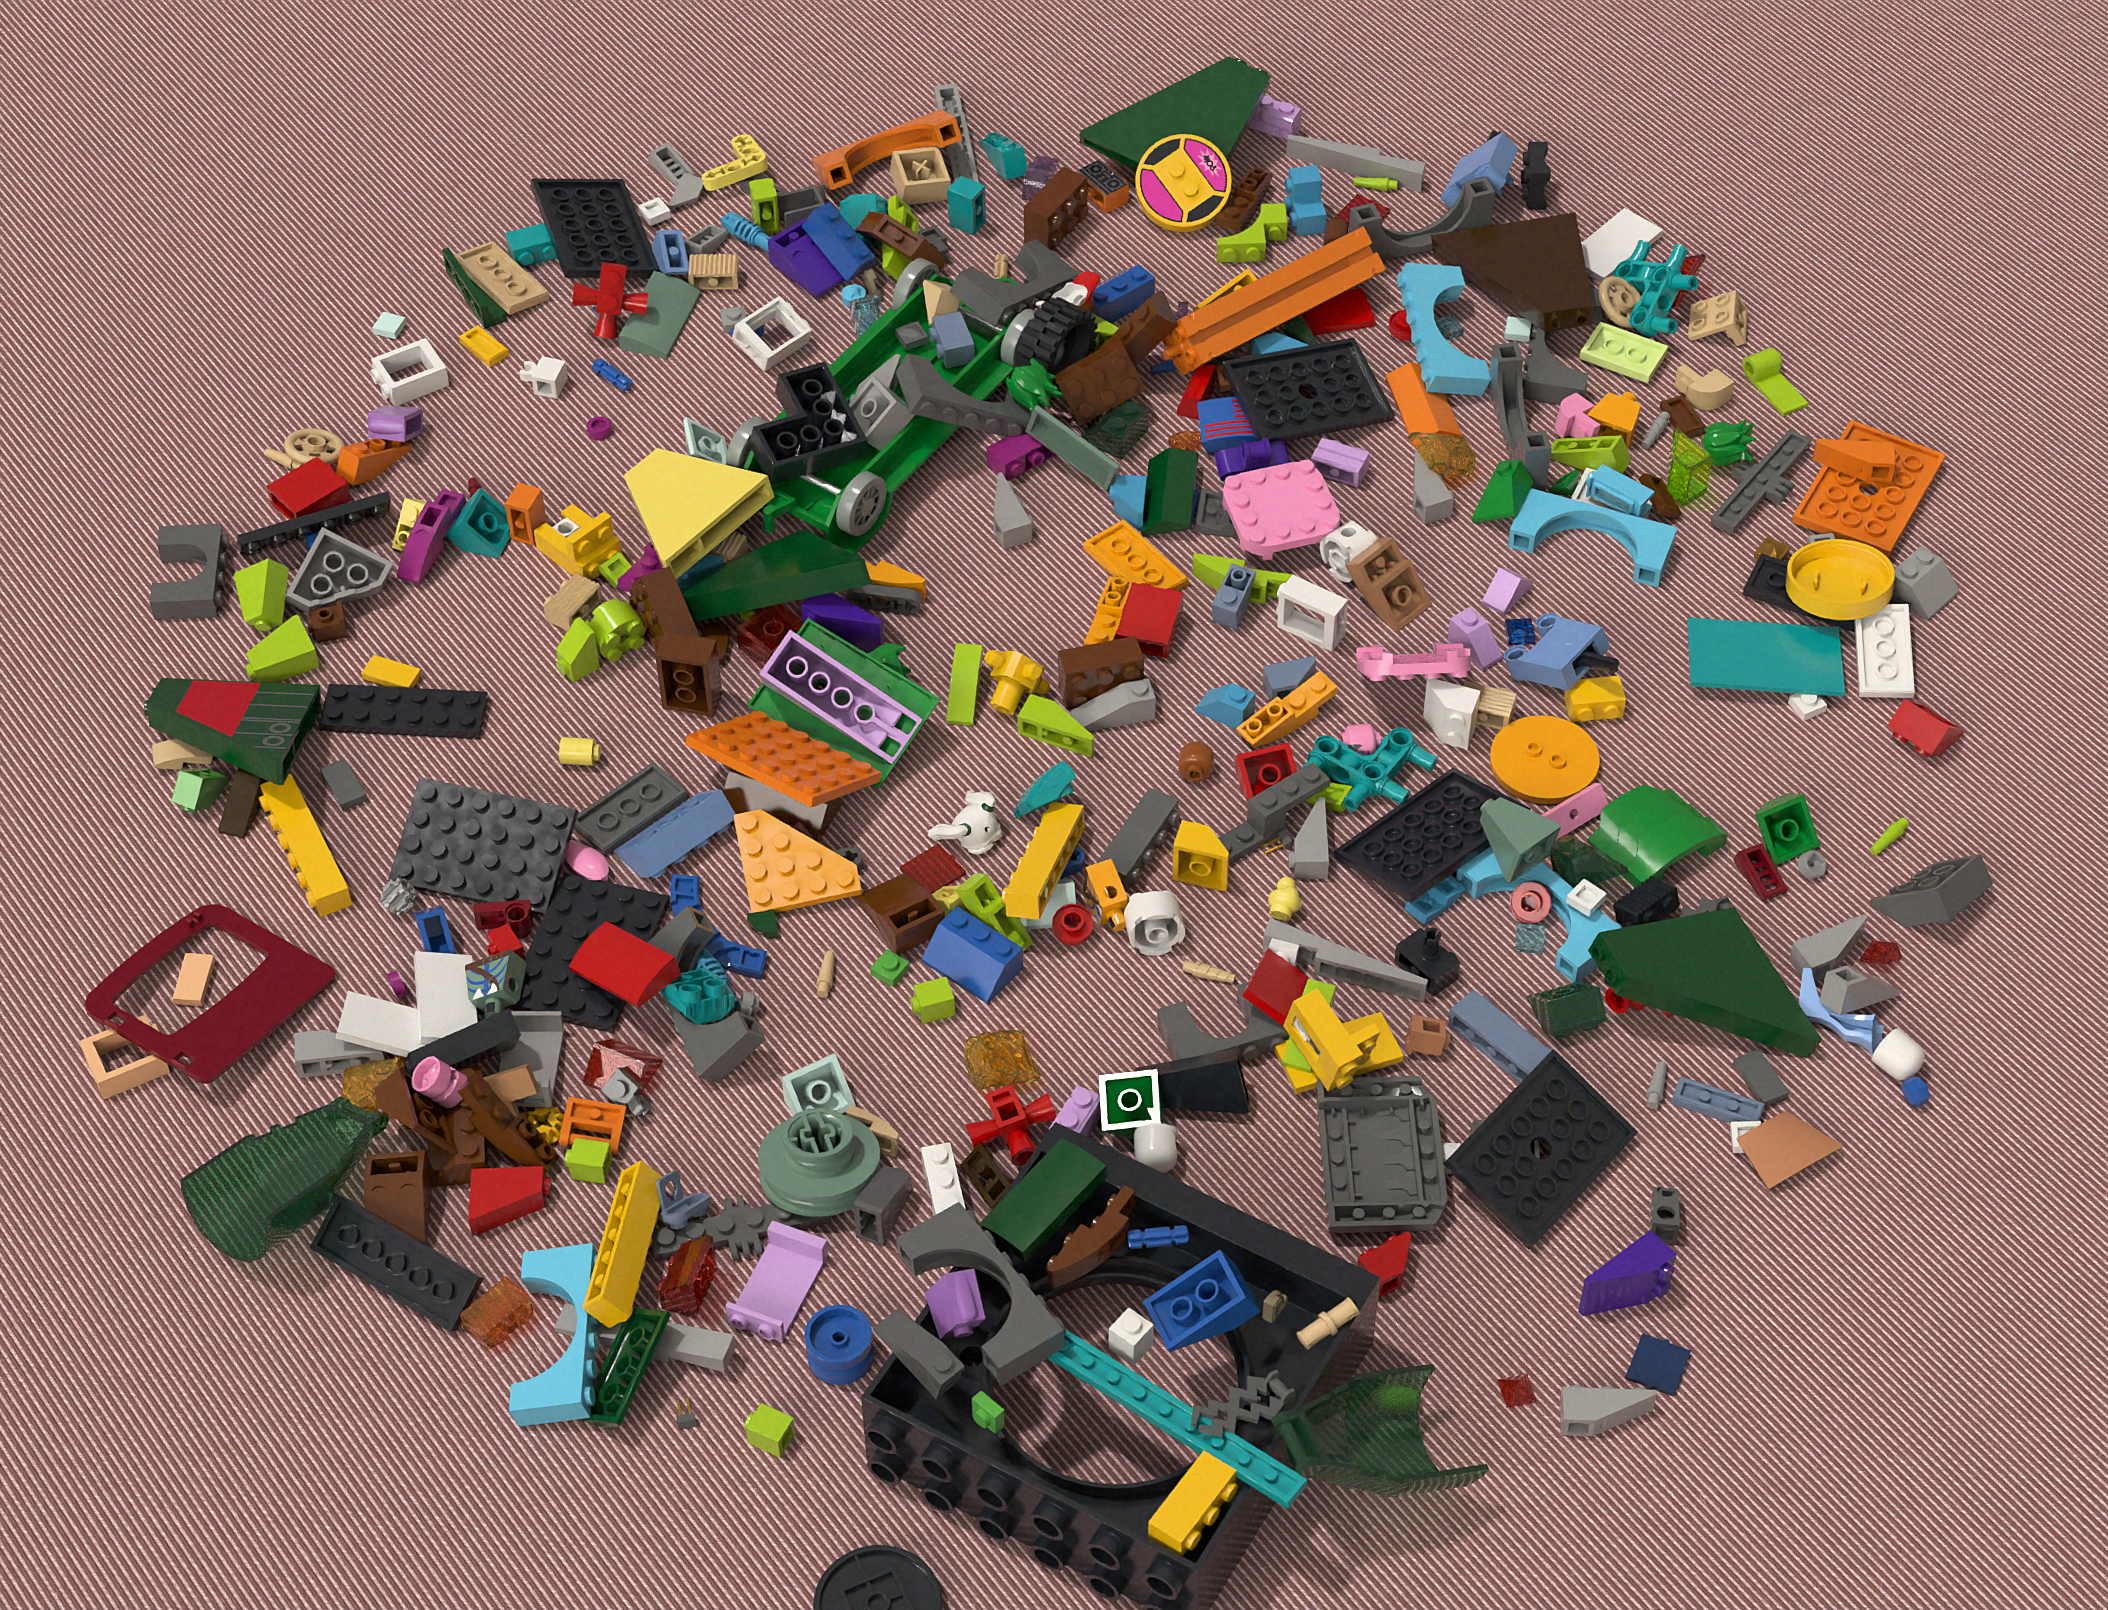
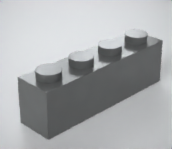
M1150 787L1097 861V863L1112 859L1125 892H1127L1132 883L1136 884L1138 882L1145 864L1149 865L1151 863L1156 848L1165 843L1168 831L1171 827H1175L1178 824L1181 813L1178 811V799Z

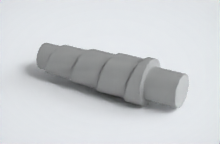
M1663 411L1659 417L1655 418L1642 442L1643 448L1649 449L1668 426L1669 413Z
M1662 1061L1656 1065L1646 1096L1648 1100L1646 1105L1650 1109H1657L1659 1102L1663 1099L1667 1064Z

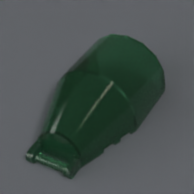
M340 1096L325 1106L296 1116L294 1123L281 1127L279 1124L270 1126V1132L255 1137L253 1133L247 1135L180 1179L187 1211L198 1230L216 1249L225 1255L248 1263L262 1259L326 1213L368 1149L373 1137L387 1127L389 1118L381 1112L373 1113L351 1104L349 1099Z
M1433 1364L1359 1373L1349 1382L1338 1385L1325 1396L1321 1395L1298 1410L1280 1412L1271 1420L1275 1429L1281 1432L1286 1442V1451L1290 1462L1298 1474L1303 1477H1309L1378 1497H1400L1470 1486L1488 1472L1489 1467L1487 1464L1439 1471L1428 1456L1420 1434L1418 1411L1421 1392L1430 1375L1435 1370Z

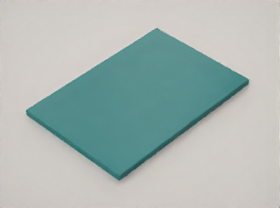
M1690 617L1687 619L1690 686L1845 696L1839 627Z

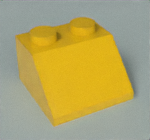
M1182 820L1173 844L1172 880L1226 892L1228 888L1229 852L1209 826Z

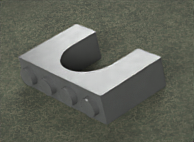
M222 523L159 526L157 547L162 563L197 562L204 565L205 568L199 575L190 580L152 583L149 603L154 620L218 617L219 606H223L221 587H225L223 568H227L225 549L230 547L229 535L224 534Z
M1248 982L1238 985L1237 1003L1248 1026L1243 1032L1230 1038H1215L1203 1033L1196 1026L1185 1001L1157 1009V1027L1173 1061L1236 1048L1238 1049L1240 1061L1252 1060L1259 1055L1275 1052V1046L1286 1043L1290 1035L1281 1024L1242 997Z

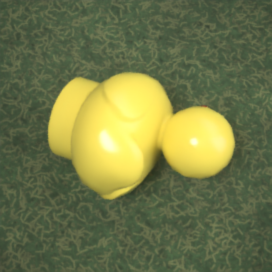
M1290 877L1281 878L1277 883L1276 890L1270 892L1268 896V903L1271 907L1269 914L1272 917L1282 921H1289L1292 914L1300 910L1302 906V900L1296 890L1295 881Z

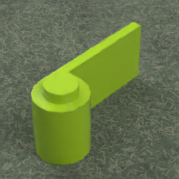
M1770 347L1743 358L1742 368L1746 377L1782 416L1808 407V402L1780 373L1782 356L1777 350Z

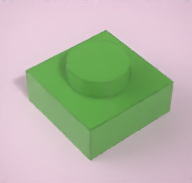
M886 949L870 967V975L894 987L910 969V962Z
M982 1391L972 1398V1415L974 1420L982 1428L988 1427L997 1434L1005 1426L1004 1409Z

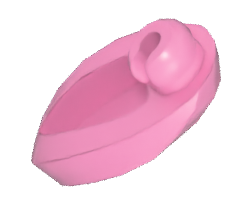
M570 840L566 859L571 869L578 876L588 880L607 882L609 867L605 857L591 847Z

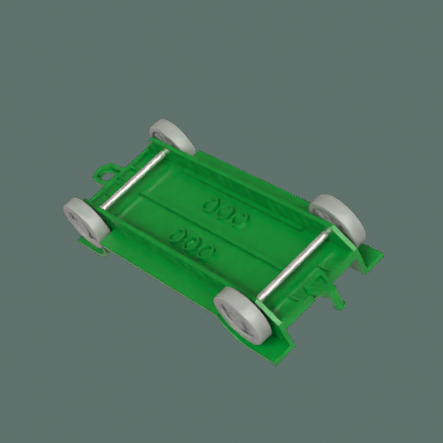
M918 258L904 269L896 283L892 300L894 310L889 308L828 368L848 405L851 395L856 394L859 384L895 354L901 355V363L907 354L930 359L935 370L950 385L973 398L986 401L1006 381L1007 376L1011 379L1015 367L1019 364L1016 362V356L1020 354L1017 348L1018 344H1021L1023 341L1021 335L1027 331L1028 326L1026 324L1029 319H1034L1033 313L1035 311L1026 309L1007 324L1003 323L993 327L960 300L957 312L961 311L974 342L975 358L969 364L946 368L943 360L937 357L936 343H932L930 340L929 328H932V326L929 325L923 281L930 280L944 283L950 287L953 286L955 281L940 276L939 268L936 264L923 258ZM1011 278L997 279L1007 283L1018 284ZM918 321L928 336V343L905 350L895 335V329ZM898 382L895 394L906 403L901 385ZM783 410L773 421L786 418L788 416ZM914 415L909 423L881 451L867 443L862 459L772 484L771 488L774 498L763 509L764 531L767 533L774 532L776 529L774 518L787 512L825 531L827 541L856 555L882 527L890 511L893 494L960 425ZM755 416L746 420L737 429L727 450L726 465L764 474L749 444L753 427L768 423L769 421Z

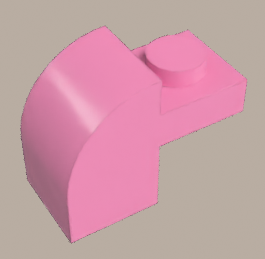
M1577 393L1563 399L1555 421V430L1562 438L1569 435L1573 438L1597 437L1601 425L1587 416L1595 405Z

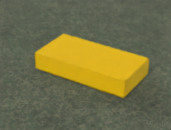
M479 325L459 336L460 344L488 367L509 356L508 349Z
M373 655L361 672L363 680L386 687L414 688L422 676L420 668Z

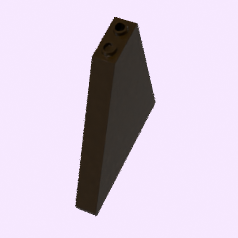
M1576 212L1431 235L1433 254L1436 259L1447 266L1460 267L1464 278L1543 331L1548 332L1595 324L1593 303Z

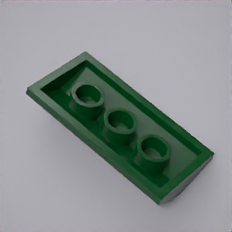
M1169 447L1149 460L1143 527H1141L1142 536L1191 529L1199 458L1197 452Z
M633 1308L629 1319L622 1323L593 1385L595 1404L591 1405L590 1418L580 1419L581 1421L608 1430H614L621 1425L671 1313L661 1310Z

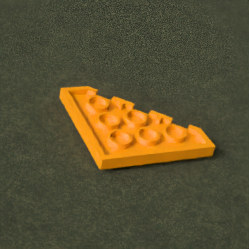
M761 809L733 815L751 913L774 910L775 913L863 894L856 864Z

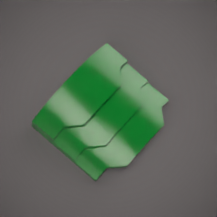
M1641 785L1621 795L1601 809L1599 828L1588 838L1587 842L1633 887L1637 888L1638 884L1641 885L1642 881L1645 882L1650 876L1663 881L1665 868L1696 850L1704 857L1710 855L1726 845L1728 834L1710 817H1704L1691 804H1687L1672 789L1660 790L1647 785Z

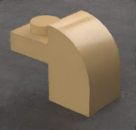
M1683 364L1677 368L1674 386L1680 392L1687 395L1686 400L1693 409L1713 410L1731 400L1734 381L1717 368L1701 377L1687 365Z

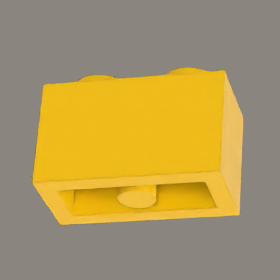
M1620 676L1580 679L1569 691L1565 690L1564 701L1570 722H1585L1623 717L1626 697Z

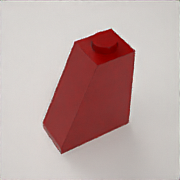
M543 1166L472 1169L468 1213L472 1235L482 1234L545 1208L546 1196L551 1195V1179L545 1178Z

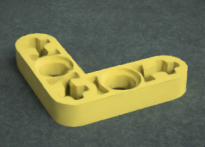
M738 135L731 140L734 154L738 160L709 170L702 175L706 190L713 191L768 169L769 166L765 153L750 135Z

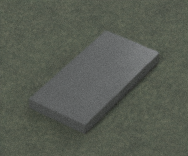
M652 762L578 813L574 830L605 857L687 800L689 792L655 762Z

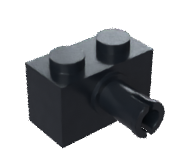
M1430 927L1425 930L1419 928L1396 945L1394 962L1402 970L1427 979V992L1434 997L1458 980L1460 961L1454 953L1448 952L1440 945L1441 932H1437V928Z

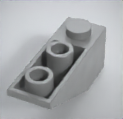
M1416 448L1413 466V509L1425 525L1452 516L1455 497L1453 492L1444 485L1441 475L1432 468L1429 458L1424 456L1419 448Z
M1000 472L997 478L993 524L994 534L1005 550L1032 541V530L1035 529L1032 516L1026 514L1021 498H1017L1014 494L1011 481H1007L1002 472Z
M1863 914L1856 918H1848L1837 926L1824 928L1815 935L1802 937L1793 943L1789 961L1802 977L1803 968H1811L1814 982L1824 979L1826 972L1837 969L1863 935L1867 915Z
M1846 965L1826 972L1820 1002L1829 1007L1832 1012L1842 1015L1899 996L1900 991L1878 977Z
M1581 1385L1562 1387L1559 1402L1561 1435L1594 1436L1650 1412L1654 1408L1657 1392L1656 1390H1647L1642 1387L1633 1389H1616L1611 1386L1586 1388Z

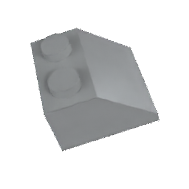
M875 376L869 379L849 404L868 439L867 443L879 451L915 415L910 413L907 404Z
M1920 546L1894 569L1895 578L1892 597L1911 603L1910 611L1926 621H1929L1959 594V588L1944 560L1923 546Z

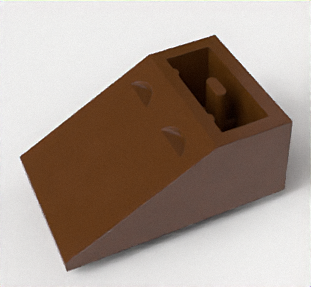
M905 873L864 891L861 895L855 896L896 955L932 939L938 924L945 918V911L931 892Z
M426 1151L367 1155L364 1174L365 1209L425 1244L427 1242L434 1169Z

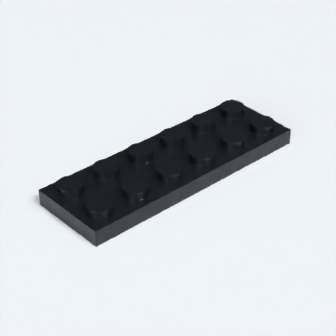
M383 492L237 535L239 553H246L247 556L262 552L261 548L271 546L272 549L282 547L287 544L286 541L296 538L297 541L306 540V535L319 532L322 527L333 532L337 530L336 526L346 524L349 527L361 523V519L371 516V519L381 518L390 509L391 498L389 492Z
M1761 553L1744 586L1742 595L1855 633L1854 620L1827 619L1813 615L1797 606L1790 599L1786 591L1788 562ZM1892 597L1888 603L1908 604L1910 611L1911 603Z
M329 684L319 727L320 731L480 739L489 700L488 692Z
M338 1194L310 1246V1249L448 1331L455 1333L484 1280L482 1276L345 1196Z

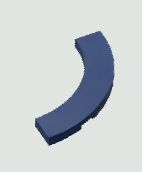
M672 874L670 897L674 917L686 906L703 912L699 900L700 876ZM711 924L715 935L705 945V948L719 961L722 968L746 977L763 979L768 957L767 951L750 948L734 941L730 942L721 936L720 932Z

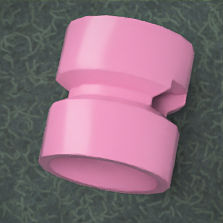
M433 1056L423 1059L417 1065L412 1076V1086L415 1090L445 1108H452L463 1099L457 1091L466 1082L467 1077Z

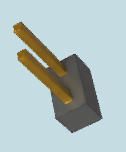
M1286 830L1279 832L1278 838L1261 845V848H1264L1279 840L1282 843L1265 851V854L1283 846L1285 849L1293 847V842Z
M686 1398L689 1414L684 1415L681 1414L679 1400H676L679 1415L676 1416L678 1429L697 1426L695 1413H691L689 1398Z

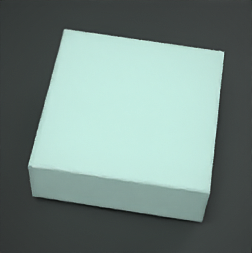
M383 312L372 327L373 333L396 339L406 325V318Z
M1508 316L1504 339L1529 342L1532 323L1525 318Z

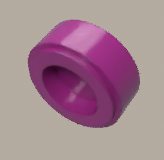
M599 416L587 422V434L591 439L605 440L611 436L612 424L608 418Z
M397 970L388 973L387 978L397 999L399 998L400 1000L408 996Z

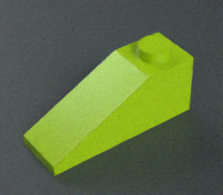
M1622 435L1556 439L1551 445L1550 459L1585 471L1586 467L1597 470L1604 464L1623 474L1632 461Z
M1033 694L1029 695L1017 716L1018 734L1091 758L1093 757L1094 736L1055 701Z

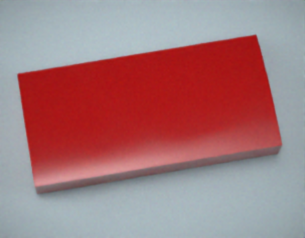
M607 921L586 939L569 965L570 971L638 1008L681 975L674 956Z

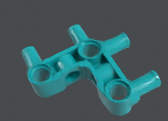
M1639 240L1631 257L1620 262L1614 270L1615 277L1625 279L1639 293L1643 292L1639 302L1633 308L1629 317V323L1645 338H1652L1659 332L1674 334L1677 331L1678 323L1675 319L1666 317L1679 290L1695 291L1699 286V280L1695 278L1696 276L1682 275L1680 268L1689 250L1680 244L1674 245L1667 262L1655 263L1646 261L1650 250L1653 248L1652 245L1644 240Z
M1398 727L1391 730L1382 739L1377 751L1369 756H1362L1348 748L1347 744L1332 736H1319L1315 740L1314 748L1309 752L1307 762L1302 768L1313 762L1329 777L1344 785L1353 786V789L1343 799V804L1348 810L1356 811L1366 797L1383 795L1399 804L1409 799L1411 791L1392 781L1393 778L1410 761L1431 772L1435 768L1439 757L1419 747L1417 741L1413 739L1411 731Z

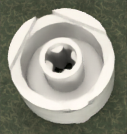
M1171 891L1135 893L1129 898V903L1124 911V918L1129 941L1133 948L1135 946L1140 949V953L1155 956L1170 952L1172 950L1171 946L1177 942L1180 944L1183 941L1185 927L1179 903Z

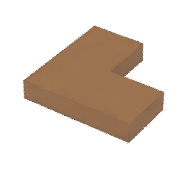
M529 1063L483 1077L500 1100L507 1105L514 1117L520 1114L514 1100L537 1094L540 1090Z

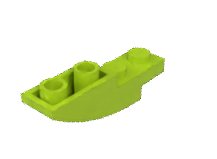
M896 194L889 198L888 215L918 234L919 219L911 213V208ZM882 242L883 270L888 276H892L898 281L901 273L911 263V260Z
M1194 553L1192 575L1208 586L1219 590L1231 564L1245 568V560ZM1251 569L1256 571V576L1249 601L1265 604L1267 597L1279 598L1277 597V592L1280 585L1286 583L1292 574Z

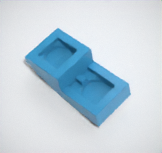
M1450 875L1412 903L1407 900L1404 909L1422 924L1426 925L1456 902L1464 894L1466 887Z

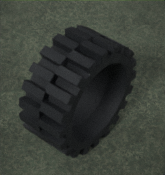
M1060 297L1050 298L1049 303L1045 301L1041 304V310L1037 309L1033 313L1034 319H1029L1026 324L1028 329L1021 335L1023 341L1021 344H1018L1017 351L1020 354L1016 356V362L1019 363L1016 367L1031 366L1030 359L1034 358L1050 374L1054 375L1087 357L1090 352H1093L1095 345L1092 343L1097 339V333L1094 332L1098 328L1095 322L1096 317L1092 315L1093 313ZM1054 380L1052 384L1058 388L1057 391L1061 392L1056 381Z

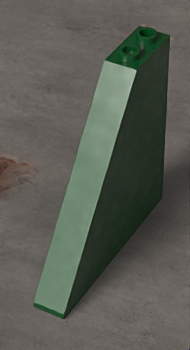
M1228 56L1081 130L1079 142L1137 171L1143 155L1156 142L1169 136L1188 134L1204 138L1214 144L1223 153L1227 162H1229L1270 87L1271 76L1263 69H1254L1248 66L1242 59H1233Z
M804 529L677 582L693 622L857 588L872 583L863 558Z
M1735 907L1599 932L1588 949L1606 981L1618 996L1804 1058L1810 1057L1822 1040Z

